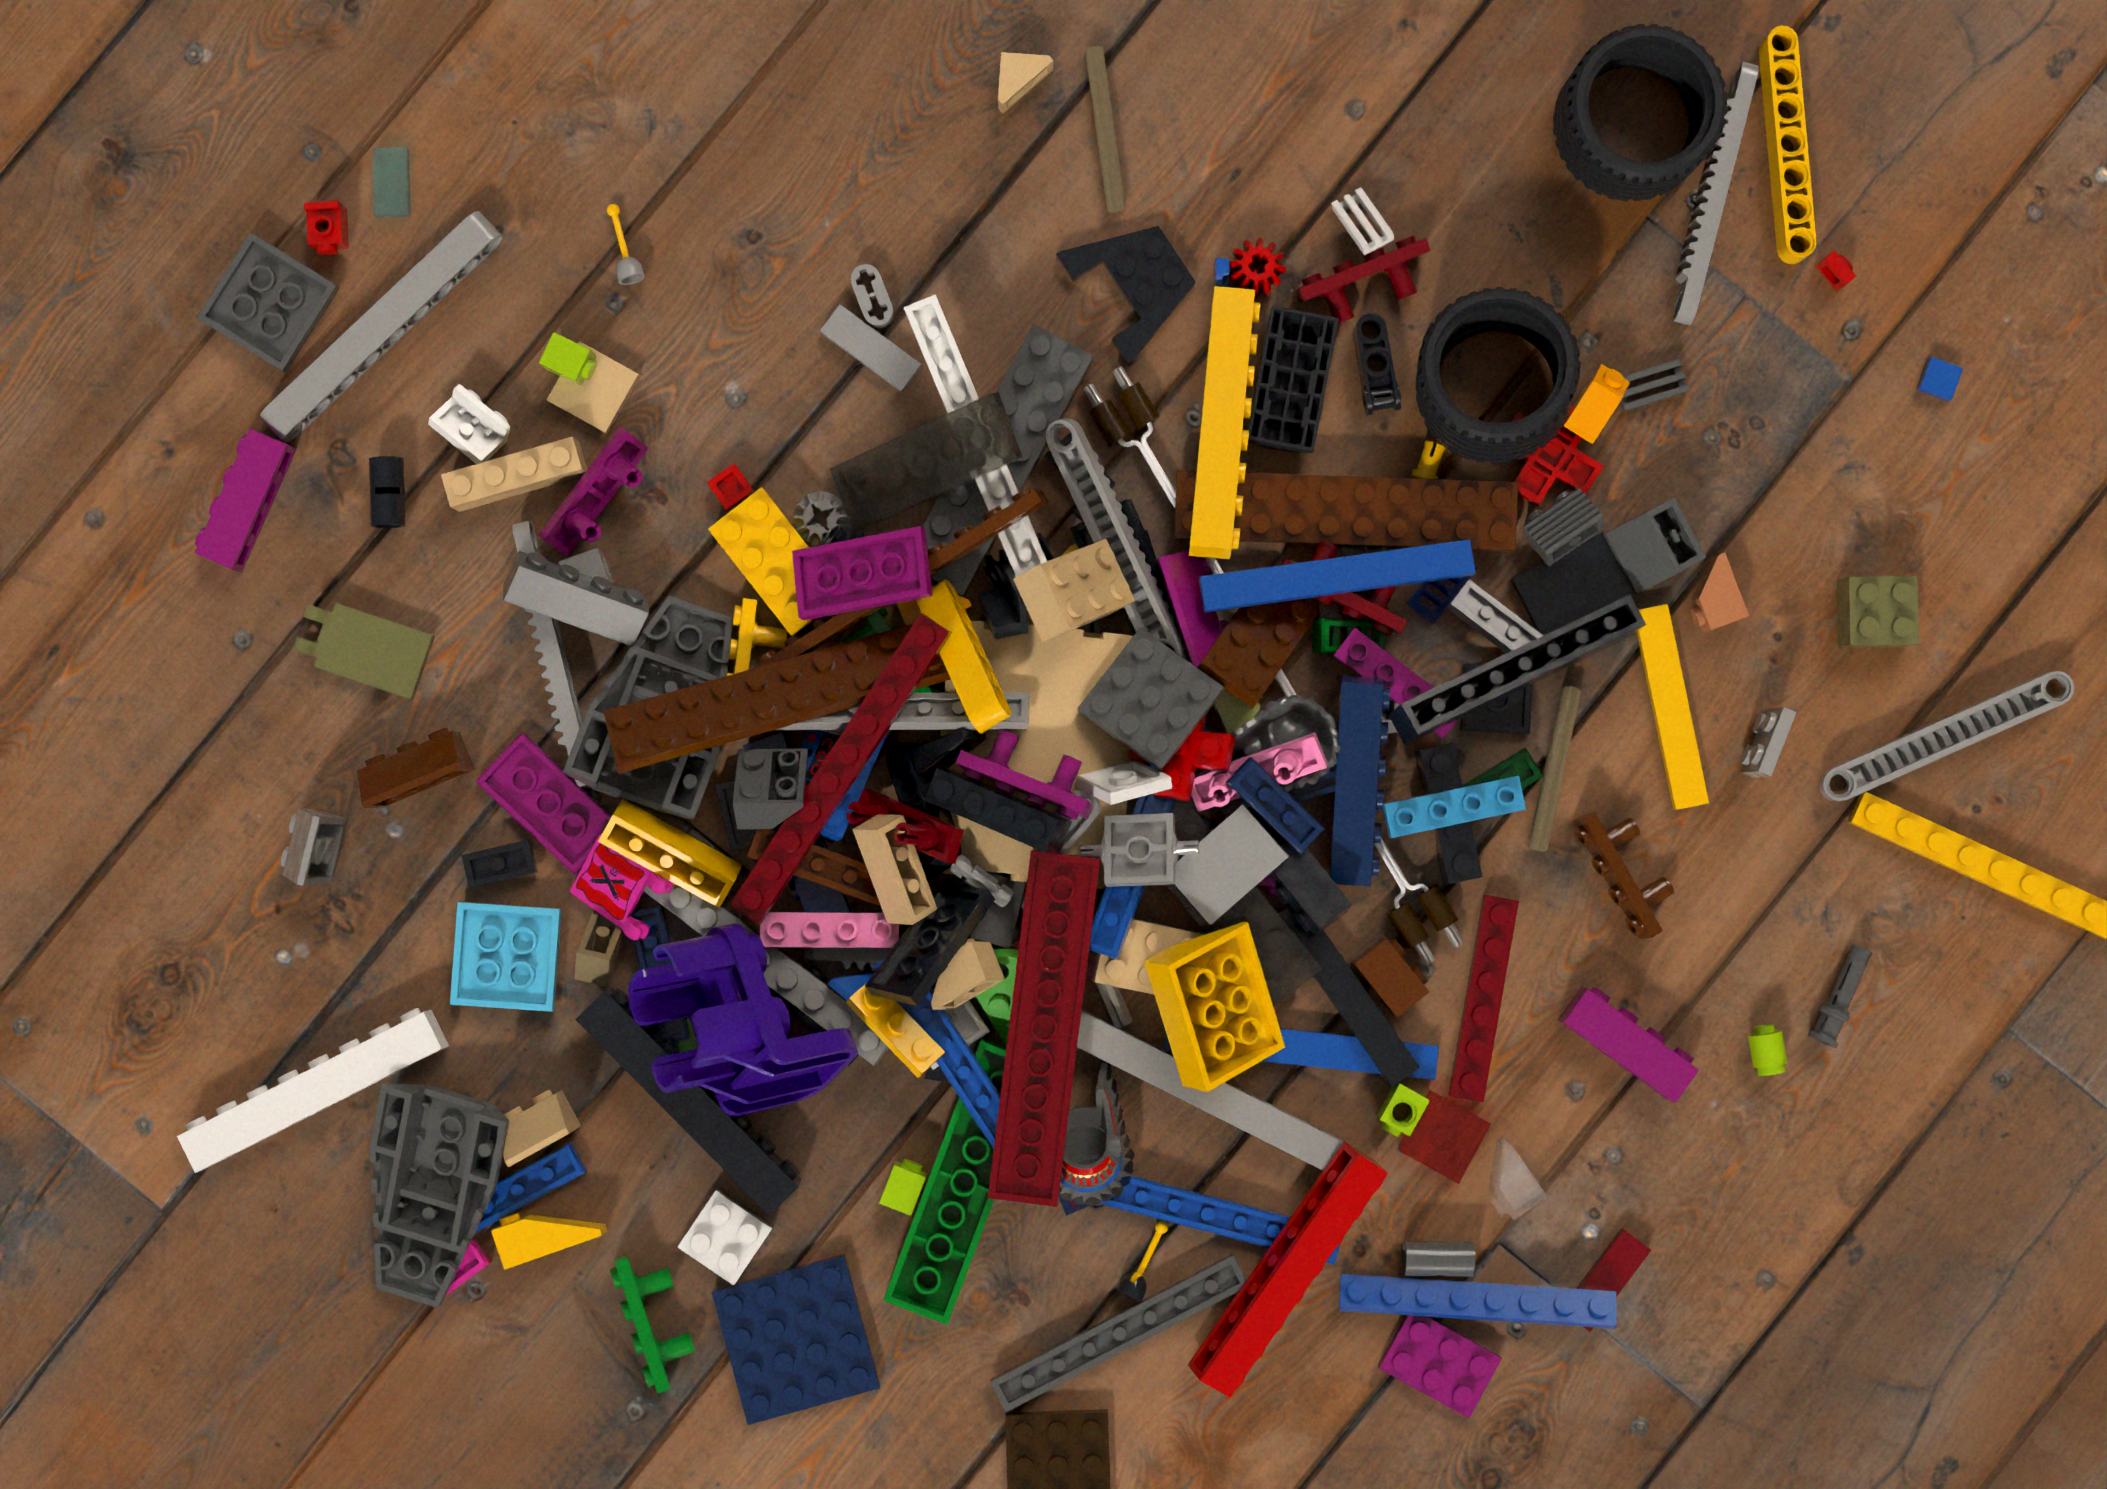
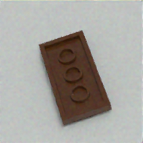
M1301 599L1240 607L1197 668L1253 709L1319 612Z

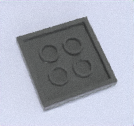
M250 232L196 318L286 373L338 292L339 287Z
M1140 627L1077 709L1083 716L1162 772L1222 694L1224 687Z

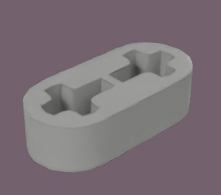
M859 265L853 270L850 279L866 322L873 328H885L893 320L894 311L881 275L877 268L872 265ZM867 273L869 277L875 276L876 279L871 281L873 293L868 294L864 285H857V282L861 281V274ZM877 298L881 308L887 307L888 310L883 313L884 319L878 320L876 316H869L873 312L871 300Z

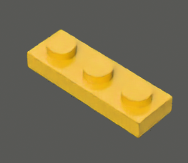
M865 983L847 1000L846 1004L919 1078L945 1051L897 1001L871 995L866 989Z

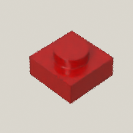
M1835 250L1815 265L1836 292L1856 277L1852 271L1853 266L1845 256L1838 255Z
M735 463L707 482L727 512L755 492Z

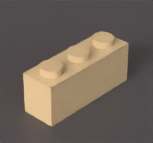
M878 814L855 827L853 832L887 923L913 925L936 911L937 906L915 846L898 845L894 840V833L905 832L895 829L899 823H906L904 815Z

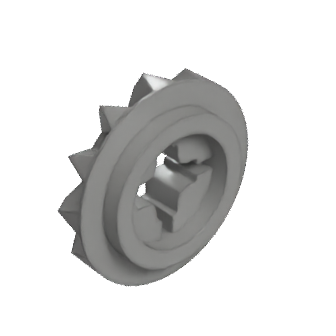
M818 491L806 494L797 504L793 519L799 535L805 541L819 545L834 527L848 521V513L844 503L836 495ZM813 506H816L822 513L834 510L826 518L829 530L826 531L819 523L808 526L812 522L811 520L815 518Z

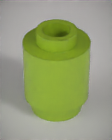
M1774 1024L1753 1027L1754 1033L1747 1036L1753 1068H1757L1758 1076H1769L1786 1072L1785 1064L1788 1061L1782 1030H1775Z

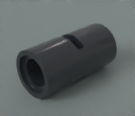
M395 456L369 458L371 527H405L404 458Z

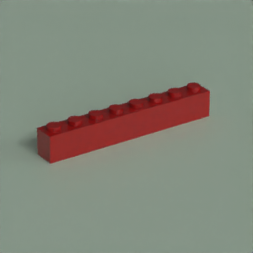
M1345 1141L1342 1143L1187 1364L1201 1382L1230 1398L1235 1390L1242 1385L1245 1376L1254 1363L1263 1355L1266 1346L1276 1332L1282 1328L1287 1316L1295 1305L1302 1300L1306 1289L1313 1279L1320 1274L1332 1252L1342 1243L1344 1235L1354 1221L1361 1216L1363 1208L1373 1194L1381 1187L1388 1172L1373 1158Z

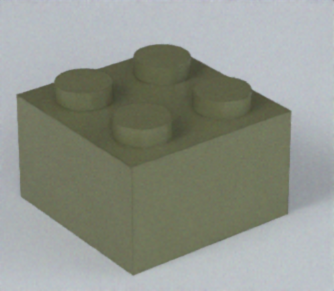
M1918 576L1846 577L1837 580L1838 648L1909 647L1919 644Z

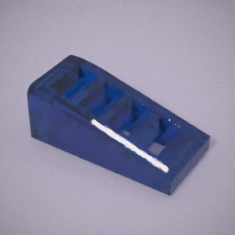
M1471 576L1450 578L1449 580L1455 584L1452 589L1441 580L1422 582L1406 604L1433 625ZM1430 584L1446 595L1443 600L1428 589ZM1422 594L1438 606L1435 611L1419 600Z

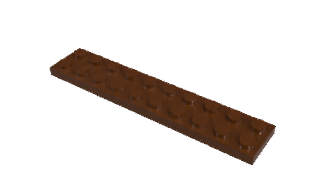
M1177 470L1174 540H1190L1196 471ZM1245 473L1244 484L1238 483L1237 495L1243 496L1241 516H1235L1234 528H1240L1239 542L1319 545L1321 540H1324L1332 545L1411 548L1470 539L1472 550H1516L1518 482Z
M913 624L604 710L610 743L619 774L861 705ZM940 653L916 689L951 680Z

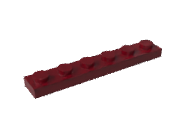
M1483 894L1448 1093L1451 1097L1484 1102L1519 905L1517 900Z

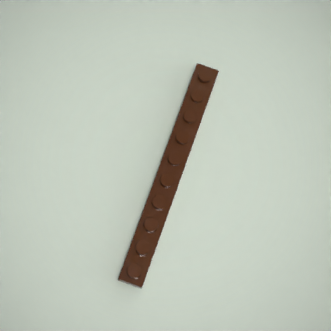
M1026 488L1018 492L1011 498L1014 503L1002 510L998 506L982 516L984 522L975 528L970 524L954 534L956 540L946 546L943 543H939L928 550L930 577L1047 504L1049 501L1043 491H1031L1030 488ZM884 606L841 613L833 618L830 616L822 617L812 624L814 630L803 636L800 632L784 642L786 647L778 653L771 650L757 658L758 665L754 668L813 652Z

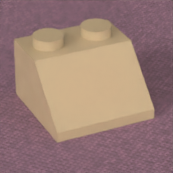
M549 1089L531 1099L534 1106L522 1111L521 1107L518 1106L504 1114L509 1120L503 1151L504 1161L508 1167L581 1127L562 1090L553 1095Z

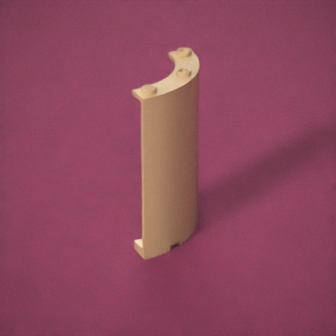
M971 621L1002 691L1029 692L1030 695L1029 728L1002 729L1019 738L1007 765L1011 770L1047 784L1052 782L1063 754L1082 762L1077 776L1131 762L1128 758L1129 748L1079 713L1077 708L1133 636L1107 632L1098 634L1074 629L1042 642L1035 625H1028L1029 633L994 639L987 622ZM952 680L945 681L944 693H957ZM961 729L941 730L940 737ZM989 729L984 732L986 740L969 753L983 759L984 757H989L1000 729ZM957 763L949 768L961 774L964 772V769ZM983 778L982 783L994 787L996 783L986 778ZM1076 779L1070 790L1072 792L1079 790L1077 789ZM1015 790L1012 795L1026 801L1027 795ZM1099 799L1100 812L1097 818L1071 848L1061 851L1060 854L1080 856V845L1101 844L1104 835V816L1126 815L1127 801L1110 805ZM1046 803L1043 809L1054 813L1059 807ZM950 812L954 825L964 830L961 840V855L972 861L970 865L973 867L978 865L989 872L1009 873L1011 881L1027 882L1031 850H1040ZM1100 858L1097 888L1105 889L1104 865ZM950 868L942 872L945 874H953L950 871Z

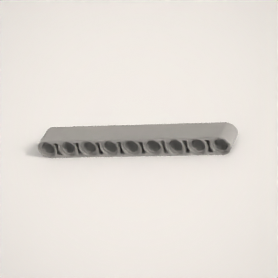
M480 211L473 212L467 216L261 412L260 419L283 443L295 439L491 254L501 243L503 235Z
M1082 1009L1077 1043L1078 1048L1321 1170L1326 1168L1344 1142L1228 1082H1224L1209 1092L1183 1086L1172 1054L1121 1028L1117 1029L1113 1027V1024Z

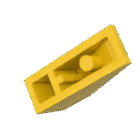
M517 1212L500 1218V1225L492 1229L491 1233L505 1270L600 1237L608 1230L606 1224L532 1214L520 1218Z

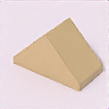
M1001 52L998 109L1002 113L1007 111L1053 71V59L1049 55Z

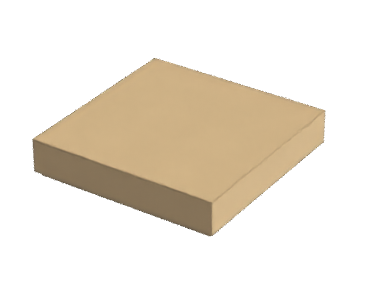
M579 341L578 344L590 349L596 355L594 361L597 362L594 374L589 380L585 379L582 386L560 376L547 401L608 434L640 375Z

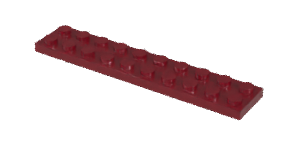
M1031 850L988 1192V1198L1053 1207L1058 1205L1100 858L1045 853Z

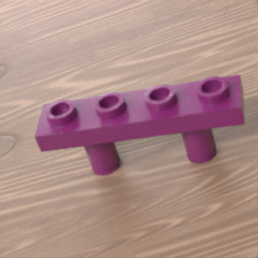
M619 427L539 533V536L567 556H569L581 538L589 543L597 541L601 536L602 530L594 521L623 483L630 488L637 487L641 483L642 472L635 466L649 448L628 431Z
M1353 628L1333 655L1360 677L1384 678L1383 688L1390 689V700L1398 706L1434 688L1356 628ZM1456 721L1433 732L1439 737L1444 738Z
M1000 729L989 757H984L983 759L966 751H960L956 763L964 769V776L982 783L983 778L996 782L994 788L1013 795L1015 790L1027 795L1026 801L1045 808L1046 803L1059 807L1057 813L1076 821L1078 816L1089 819L1094 806L1088 800L1073 795V792L1070 791L1082 765L1081 761L1063 754L1052 782L1046 784L1013 771L1007 766L1019 740L1018 736Z

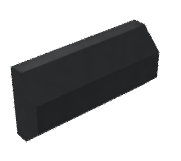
M1272 305L1249 420L1248 442L1286 452H1314L1339 318Z

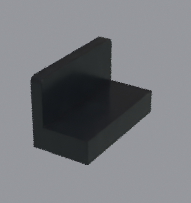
M1010 564L1003 565L1005 587L978 592L979 604L994 639L1029 633L1026 606L1013 580L1016 576Z

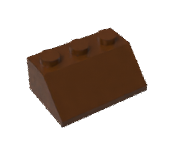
M443 728L429 734L430 740L417 745L416 741H412L396 748L398 754L386 758L384 754L366 760L367 767L357 770L363 807L382 809L475 770L460 732H449L448 728Z

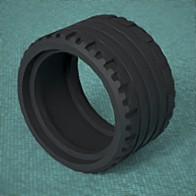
M1637 24V26L1624 27L1620 32L1618 30L1611 32L1609 35L1601 38L1597 45H1593L1585 53L1561 89L1555 105L1557 110L1553 115V134L1557 138L1555 140L1556 148L1560 152L1561 160H1565L1566 168L1574 174V178L1577 181L1581 180L1586 188L1592 189L1598 195H1607L1609 199H1619L1621 201H1628L1629 199L1634 201L1649 200L1655 198L1657 194L1661 196L1677 187L1704 161L1716 146L1715 143L1720 139L1725 127L1726 120L1724 116L1728 112V95L1724 90L1726 84L1724 79H1722V72L1719 66L1716 67L1715 59L1712 55L1709 56L1706 52L1707 49L1703 45L1700 46L1695 42L1694 38L1691 36L1689 38L1680 30H1672V27H1661L1658 24H1651L1650 26ZM1623 67H1641L1654 71L1666 78L1678 90L1687 110L1688 134L1681 152L1666 160L1636 162L1621 157L1610 150L1598 137L1591 123L1588 108L1589 93L1593 81L1610 70Z
M1496 287V289L1484 288L1480 292H1470L1469 295L1457 298L1454 304H1448L1435 317V323L1430 324L1422 340L1416 374V400L1420 415L1425 418L1424 424L1431 431L1434 438L1441 440V445L1445 448L1447 447L1456 455L1458 453L1464 455L1465 459L1476 460L1479 463L1490 461V464L1509 463L1515 458L1517 460L1523 459L1528 455L1536 453L1539 447L1543 448L1557 435L1558 429L1562 428L1568 417L1580 378L1581 361L1578 360L1580 351L1575 335L1571 334L1572 328L1564 320V316L1560 312L1557 313L1554 310V306L1550 303L1547 304L1539 296L1534 297L1530 295V292L1517 291L1516 288L1508 290L1503 289V287ZM1490 331L1508 332L1526 339L1540 351L1550 368L1553 391L1549 398L1532 414L1514 422H1484L1468 416L1456 407L1448 397L1440 377V367L1445 357L1453 347L1464 339L1478 333Z

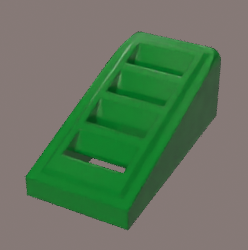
M1314 619L1312 652L1334 654L1340 646V627H1344L1345 640L1353 628H1358L1361 633L1367 636V628H1372L1375 622ZM1372 628V641L1385 650V634Z

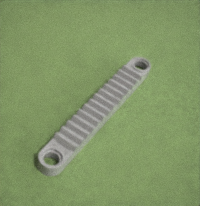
M1743 61L1738 65L1727 100L1728 112L1724 116L1726 120L1725 127L1720 139L1715 143L1716 146L1712 150V154L1705 160V164L1708 167L1701 175L1705 180L1698 186L1702 193L1695 198V203L1698 206L1691 213L1695 219L1688 225L1692 232L1685 237L1688 245L1681 252L1685 258L1678 264L1682 271L1675 276V280L1680 284L1673 310V322L1690 326L1698 309L1759 72L1758 65Z
M1068 418L1054 421L1046 431L1047 445L1093 542L1096 543L1107 539L1135 599V602L1124 607L1135 631L1137 632L1141 627L1163 644L1170 645L1178 655L1186 659L1187 651L1175 626V617L1169 613V604L1163 600V592L1156 585L1157 579L1150 573L1151 566L1145 562V554L1139 549L1140 543L1133 537L1134 530L1128 526V518L1121 511L1122 505L1115 499L1116 492L1110 488V480L1104 475L1105 469L1098 463V454L1093 452L1078 422ZM1062 426L1067 427L1072 434V440L1068 446L1062 445L1057 437L1058 431Z
M528 520L513 524L512 530L517 552L541 555L532 522ZM525 608V612L533 614L528 624L537 628L531 636L536 640H540V643L535 647L536 652L543 653V657L538 660V664L547 668L541 676L550 680V683L544 687L545 691L553 693V697L548 700V704L554 705L557 708L551 716L560 720V723L554 728L555 731L563 732V736L558 740V744L566 745L569 756L583 719L559 623L554 618ZM575 779L579 787L586 786L582 782Z
M2053 671L2041 674L2010 689L2001 691L1999 694L1990 696L1974 705L1965 707L1938 721L1929 723L1911 733L1904 734L1886 744L1877 746L1875 749L1866 751L1861 755L1829 768L1819 778V790L1825 798L1831 801H1844L2066 703L2074 694L2073 680L2064 672ZM2051 679H2057L2062 684V693L2057 698L2049 696L2046 690V685ZM1834 775H1841L1846 780V789L1841 794H1835L1830 789L1829 782Z

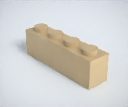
M572 436L441 474L450 507L461 512L582 477L587 471V466L580 442Z

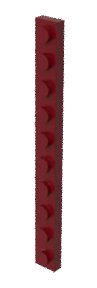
M920 613L806 787L804 807L783 822L731 901V906L757 924L763 922L952 632L925 614Z

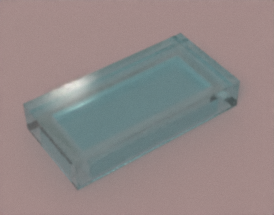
M407 147L373 148L374 216L376 218L410 217L409 149Z

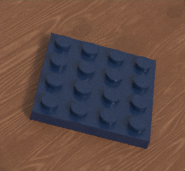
M845 1254L712 1291L747 1425L880 1389V1381Z

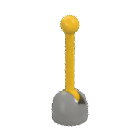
M610 204L607 207V213L612 217L622 254V259L619 260L616 266L618 282L621 285L640 282L645 278L644 270L638 260L629 257L618 216L620 214V207L617 204Z

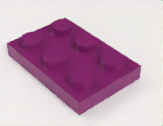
M1405 1315L1378 1367L1461 1415L1470 1418L1502 1358L1431 1317Z

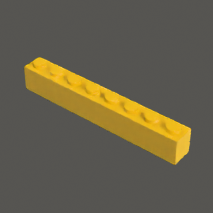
M1214 286L1189 556L1230 560L1231 550L1238 549L1240 528H1234L1235 516H1241L1243 496L1237 495L1238 483L1244 484L1246 463L1240 462V452L1247 451L1249 431L1243 430V419H1250L1252 398H1245L1246 386L1253 387L1255 366H1248L1249 354L1256 355L1258 334H1251L1252 323L1259 322L1260 303L1254 302L1255 290Z

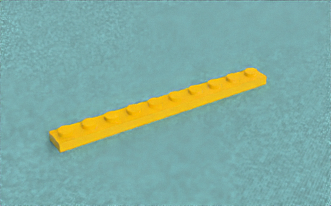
M1868 792L1860 794L1848 823L2107 940L2106 900Z

